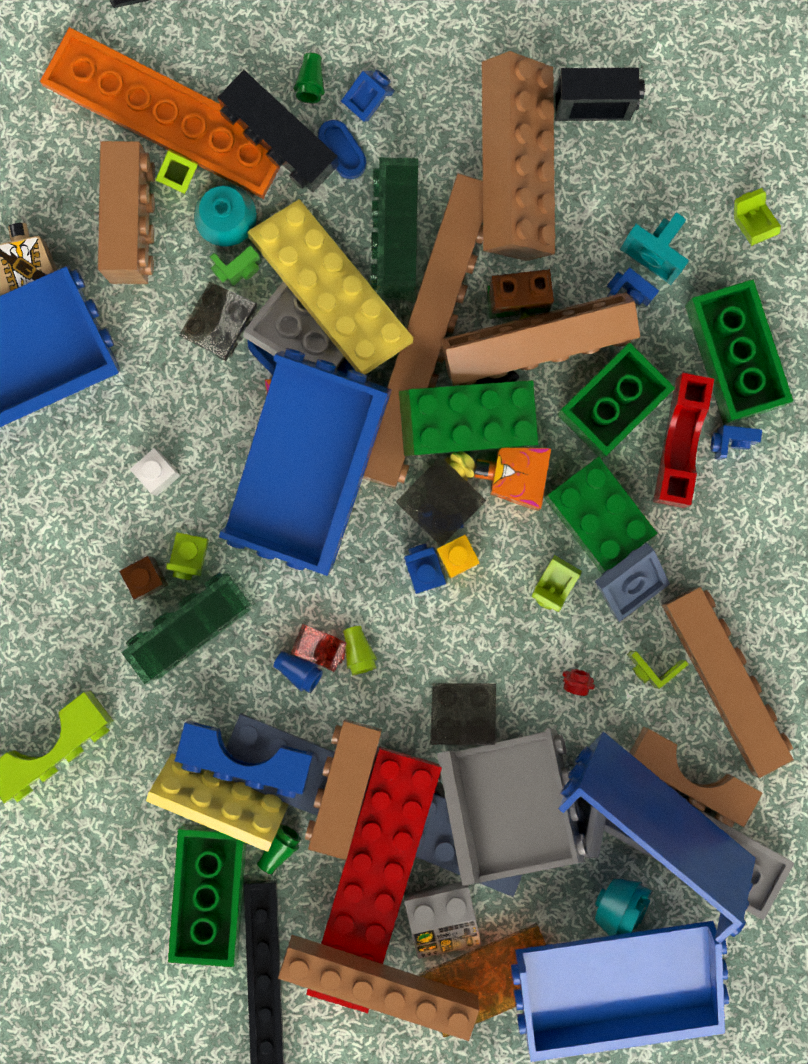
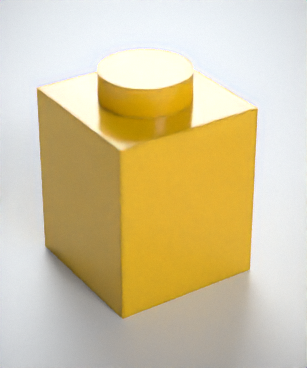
M466 534L436 549L450 579L480 564Z

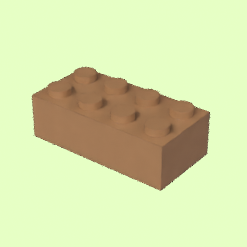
M100 141L98 270L110 284H148V275H153L154 273L153 256H149V244L154 243V226L149 225V213H154L155 211L154 194L150 193V182H155V164L150 162L149 153H145L139 141Z

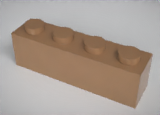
M347 719L343 721L342 726H335L331 744L337 746L334 757L327 756L322 775L328 777L325 790L318 788L313 807L318 808L319 812L316 821L310 820L307 827L305 839L310 840L308 850L344 860L347 859L382 729Z

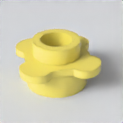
M463 451L453 452L450 455L451 458L447 457L444 459L447 471L454 479L466 483L468 478L474 477L476 465L467 453Z

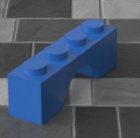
M187 721L184 723L175 762L183 763L182 769L190 772L201 773V769L213 771V777L221 780L232 781L233 777L246 780L245 785L248 787L263 790L264 786L267 785L277 788L276 793L279 795L295 798L296 793L302 795L305 790L314 753L282 745L277 753L266 761L259 763L244 762L235 758L226 749L220 728Z

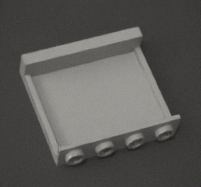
M548 728L545 729L546 732L457 752L446 751L437 753L439 766L442 767L441 777L462 886L585 862L584 855L588 851L585 837L583 834H579L576 821L580 820L577 802L575 801L564 813L558 809L564 797L560 792L570 780L568 775L571 771L569 767L565 768L562 755L566 754V745L561 734L558 735L557 730Z

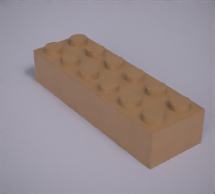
M512 51L482 61L483 251L530 261L555 254L554 76L552 66Z

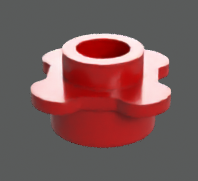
M579 669L563 672V682H565L563 688L567 692L579 696H587L589 690L595 688V685L592 684L594 679L590 677L589 673Z

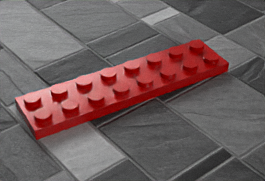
M379 747L321 944L383 964L442 767L438 763ZM307 989L306 995L364 1013L369 1012V1008Z

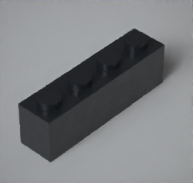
M245 70L218 96L222 108L220 110L221 115L232 125L237 122L244 129L243 135L254 146L262 145L268 151L266 156L278 168L283 165L291 172L289 175L290 179L299 188L303 189L306 186L313 193L339 166L337 155Z

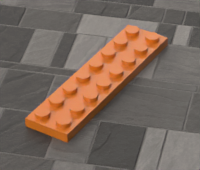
M70 27L40 80L43 87L167 150L171 149L197 162L198 166L264 199L280 169L266 156L268 151L262 145L254 146L243 135L244 129L237 122L232 125L221 115L220 110L222 108L219 103Z

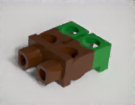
M550 269L495 275L491 277L492 282L486 287L490 319L518 316L520 307L521 314L524 312L528 315L550 312L554 302Z

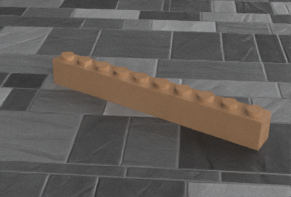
M457 174L407 326L408 332L413 336V343L398 354L387 387L392 389L363 479L396 489L398 482L403 484L405 482L409 465L404 464L406 456H404L399 391L436 387L439 375L434 374L437 362L443 364L445 360L441 339H445L447 332L452 334L454 332L458 315L453 314L457 302L463 304L468 285L463 284L466 273L472 274L478 258V256L473 255L476 243L481 245L483 243V181Z

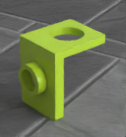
M631 650L627 654L636 665L632 670L644 684L649 681L657 689L663 687L689 665L686 660H679L658 678L637 651Z

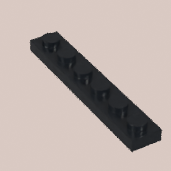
M277 880L244 882L250 1063L284 1064L281 980L278 979L281 965Z

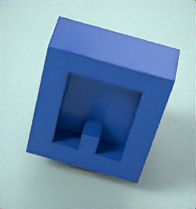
M379 70L374 72L362 71L341 102L363 122H368L386 96H392L395 90L389 86L390 79Z
M630 267L623 275L618 271L606 286L611 290L607 297L617 295L623 287L627 290L626 293L635 301V304L641 305L643 303L645 306H648L659 292L658 289Z
M726 425L717 428V433L712 434L710 445L711 452H715V460L727 458L729 442H731V448L751 449V445L761 442L762 429Z
M425 543L408 549L410 555L405 556L404 560L416 594L446 584L435 547L428 549Z

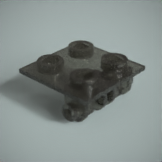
M209 282L179 336L214 353L216 357L226 362L228 357H233L232 353L238 345L236 341H242L243 338L240 334L241 332L244 333L246 329L244 327H247L252 318L257 315L255 312L257 303Z
M441 456L396 501L440 546H443L486 502Z
M433 683L430 745H495V741H497L496 683Z

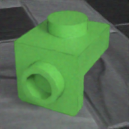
M251 245L227 266L215 253L209 256L214 264L210 268L222 283L228 280L233 286L243 278L248 280L254 276L260 269L258 265L262 262L259 254Z

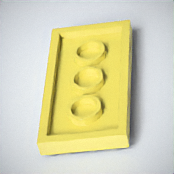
M171 753L151 787L146 801L268 852L289 804L282 802L276 795H265L253 790L251 787L246 786L244 782L225 781L213 777V771L201 769V773L184 770L182 769L183 763L175 762L176 755Z

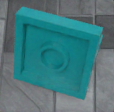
M677 212L670 221L664 217L653 235L638 224H635L620 250L672 285L690 260L668 245L687 219Z

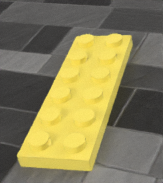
M300 199L248 231V238L355 371L366 375L413 343V336Z

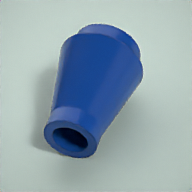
M285 651L278 655L273 665L301 692L305 690L311 693L323 674V671L318 668V664L290 655Z

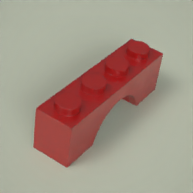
M682 373L675 380V389L673 391L654 493V503L686 508L692 504L697 477V447L701 429L709 411L714 378Z

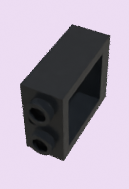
M561 68L555 89V121H630L634 111L639 110L640 99H644L645 81L644 79H639V68Z

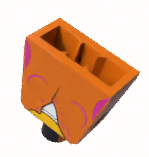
M499 448L496 462L477 459L474 478L492 481L490 495L539 511L542 507L551 448Z

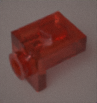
M302 624L291 654L335 672L337 666L342 663L345 657L347 643L333 635Z

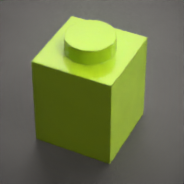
M168 149L156 181L185 194L198 163Z

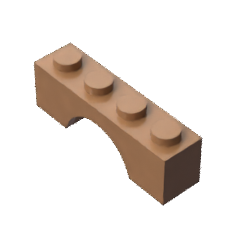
M646 727L642 728L629 752L632 756L676 792L679 790L688 795L687 801L703 812L706 806L717 812L715 819L731 828L734 823L745 827L763 794L762 792L729 774L710 784L690 782L678 767L676 758L677 744Z

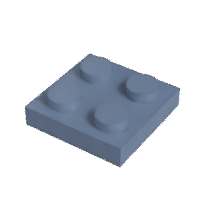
M648 543L632 551L627 558L612 569L605 571L595 581L608 608L618 622L622 621L670 585L654 549Z

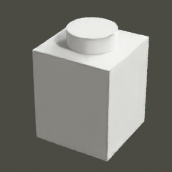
M155 448L130 468L131 472L145 488L155 496L162 493L181 476Z

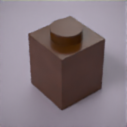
M146 556L119 571L134 600H142L168 586L155 558L151 556Z

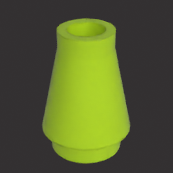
M354 626L343 630L347 669L351 670L352 675H359L376 669L375 661L377 657L368 643L361 626Z

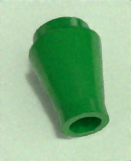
M306 53L303 55V62L293 88L296 92V98L301 102L317 103L325 93L321 66L322 57L319 54Z
M281 824L269 851L264 850L257 862L258 867L265 873L272 875L282 863L299 849L298 844L301 841L299 834L289 826Z

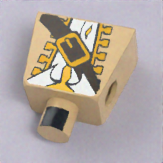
M26 223L9 225L8 230L11 242L0 244V296L57 270L47 243L40 236L30 237Z

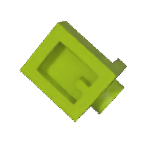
M176 532L170 563L166 564V569L173 570L172 577L191 581L192 575L201 576L209 539Z

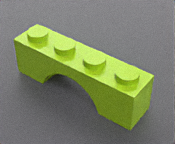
M91 691L83 692L58 712L61 732L56 745L49 753L41 757H31L12 750L0 757V799L4 804L13 799L17 803L33 792L30 787L39 779L43 783L59 771L56 765L64 759L68 763L84 752L81 746L88 740L92 739L95 743L110 731L107 726L114 720Z

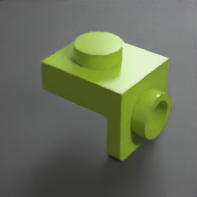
M763 188L747 192L734 200V220L751 246L780 234L781 225L766 205V192Z
M554 555L535 585L532 597L536 599V602L541 607L560 612L565 599L581 576L582 570Z

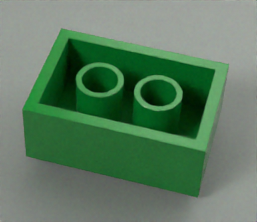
M629 342L560 410L557 416L602 460L675 387Z
M599 456L544 497L601 574L608 569H612L632 551L638 549L658 534Z

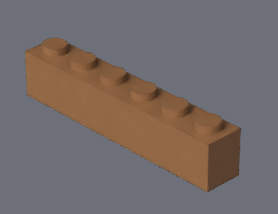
M625 292L441 339V345L448 376L453 386L472 385L478 379L485 377L500 378L507 375L509 371L517 369L531 370L538 367L540 363L548 361L562 362L569 359L571 355L579 353L593 354L600 351V348L610 345L624 346L629 342L631 343V340L640 338L635 301Z
M695 587L661 605L752 775L761 778L793 761L794 759L789 752L793 750V747L788 737L783 732L780 734L774 722L777 721V717L769 704L764 705L759 696L762 690L758 681L753 675L748 676L743 666L746 664L743 653L738 647L733 648L728 638L731 635L729 627L722 618L718 620L712 608L716 607V604L711 594L707 590L703 591L701 587Z
M291 935L278 976L280 980L467 1041L470 1040L479 1013L478 995L295 935Z

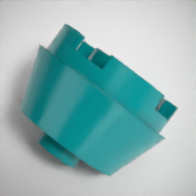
M218 185L207 190L199 198L194 210V221L200 235L209 243L222 247L234 246L247 239L248 231L255 227L257 220V211L252 198L244 190L233 185Z
M614 878L607 890L601 889L596 899L595 906L598 907L594 921L608 936L632 933L633 929L636 930L643 921L651 901L648 898L653 893V890L643 886L641 881Z

